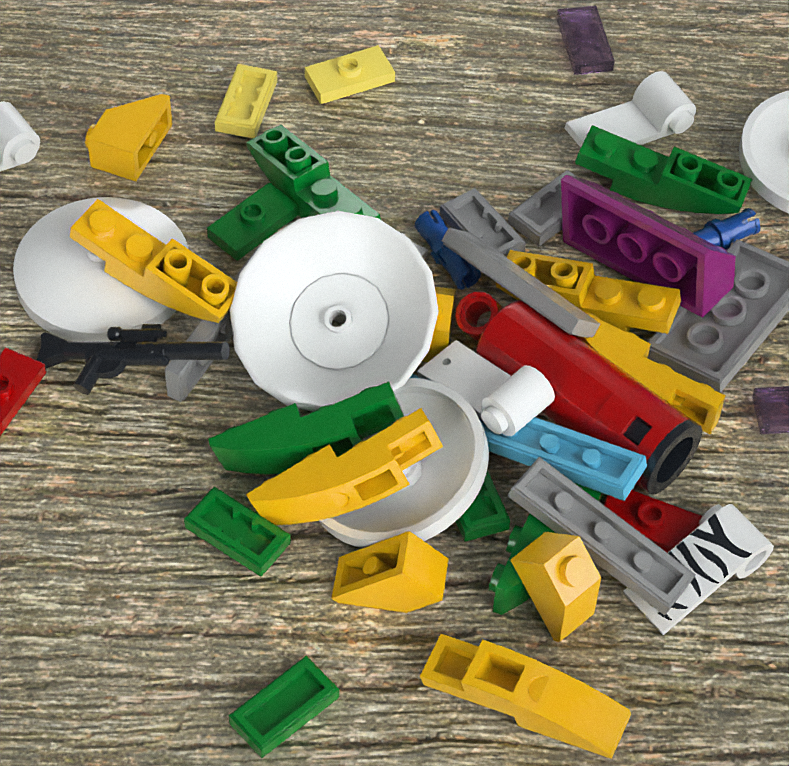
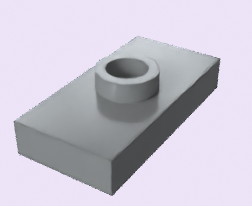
M566 170L509 213L508 223L538 247L562 230L561 179L565 175L577 177L569 170Z
M476 188L440 205V216L451 228L474 234L505 257H507L510 250L525 252L526 242Z

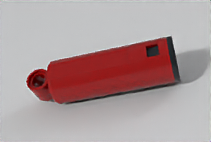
M473 292L466 295L459 302L455 315L457 325L478 343L476 348L478 355L510 376L524 365L536 368L549 381L555 398L541 412L543 415L559 426L646 456L647 467L636 485L648 494L655 495L663 491L685 469L694 456L702 436L701 426L576 335L568 334L522 300L514 301L503 307L491 295L485 292ZM491 311L489 321L485 325L477 327L479 317L483 313Z

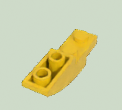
M97 199L70 227L69 237L104 260V271L142 295L181 313L219 323L230 311L237 286L235 280L173 238L167 244H164L101 200Z
M510 250L506 257L583 312L594 314L600 320L625 332H629L631 328L668 334L681 303L680 289L596 276L593 263ZM495 282L497 288L512 296L513 298L521 300L514 294L509 292L507 289L502 287L500 284Z
M586 313L598 321L600 326L593 337L577 336L691 418L701 426L702 431L708 434L712 433L719 421L726 395L715 391L707 384L698 383L673 371L665 364L656 363L648 359L651 343L640 339L634 333L625 332L600 320L594 314Z
M419 408L408 416L399 418L393 425L366 441L357 443L351 450L339 457L336 456L330 444L316 453L306 456L301 462L281 474L264 481L259 487L246 495L259 515L274 525L307 523L336 517L377 502L410 485L402 471L442 448L443 445L422 408Z
M440 634L420 674L423 685L513 716L519 727L610 759L614 755L631 716L628 708L589 685L540 661L483 639L480 645L476 646Z

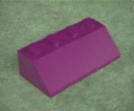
M565 175L561 179L562 233L564 243L636 282L680 289V306L702 318L734 287L736 256L727 252L724 248L694 235L689 230L656 215L653 211L645 209L595 182L570 175Z

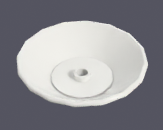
M335 211L300 218L263 241L240 272L230 308V319L235 352L254 383L286 406L296 403L297 407L301 410L315 412L324 405L335 404L359 394L368 387L378 386L389 381L393 391L405 385L429 352L439 310L432 271L411 239L379 218ZM345 315L346 322L342 326H332V321L336 316Z

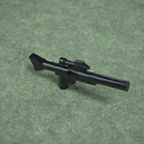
M143 324L141 329L110 327L107 331L108 339L120 342H68L49 333H42L41 348L36 360L44 363L45 368L68 360H85L86 364L73 386L78 392L89 395L99 378L116 377L124 371L126 366H167L170 360H227L230 348L227 342H157V339L167 336V331L161 329V324Z

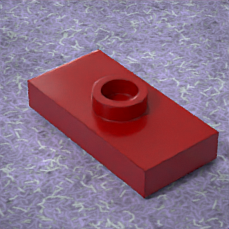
M6 347L0 354V436L46 374L44 363Z
M631 490L625 501L608 495L604 506L667 553L700 526L699 521L702 518L701 515Z

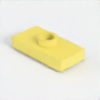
M379 45L307 66L305 67V79L319 103L323 104L395 82V71Z
M238 64L215 119V131L251 139L255 138L277 84V71Z

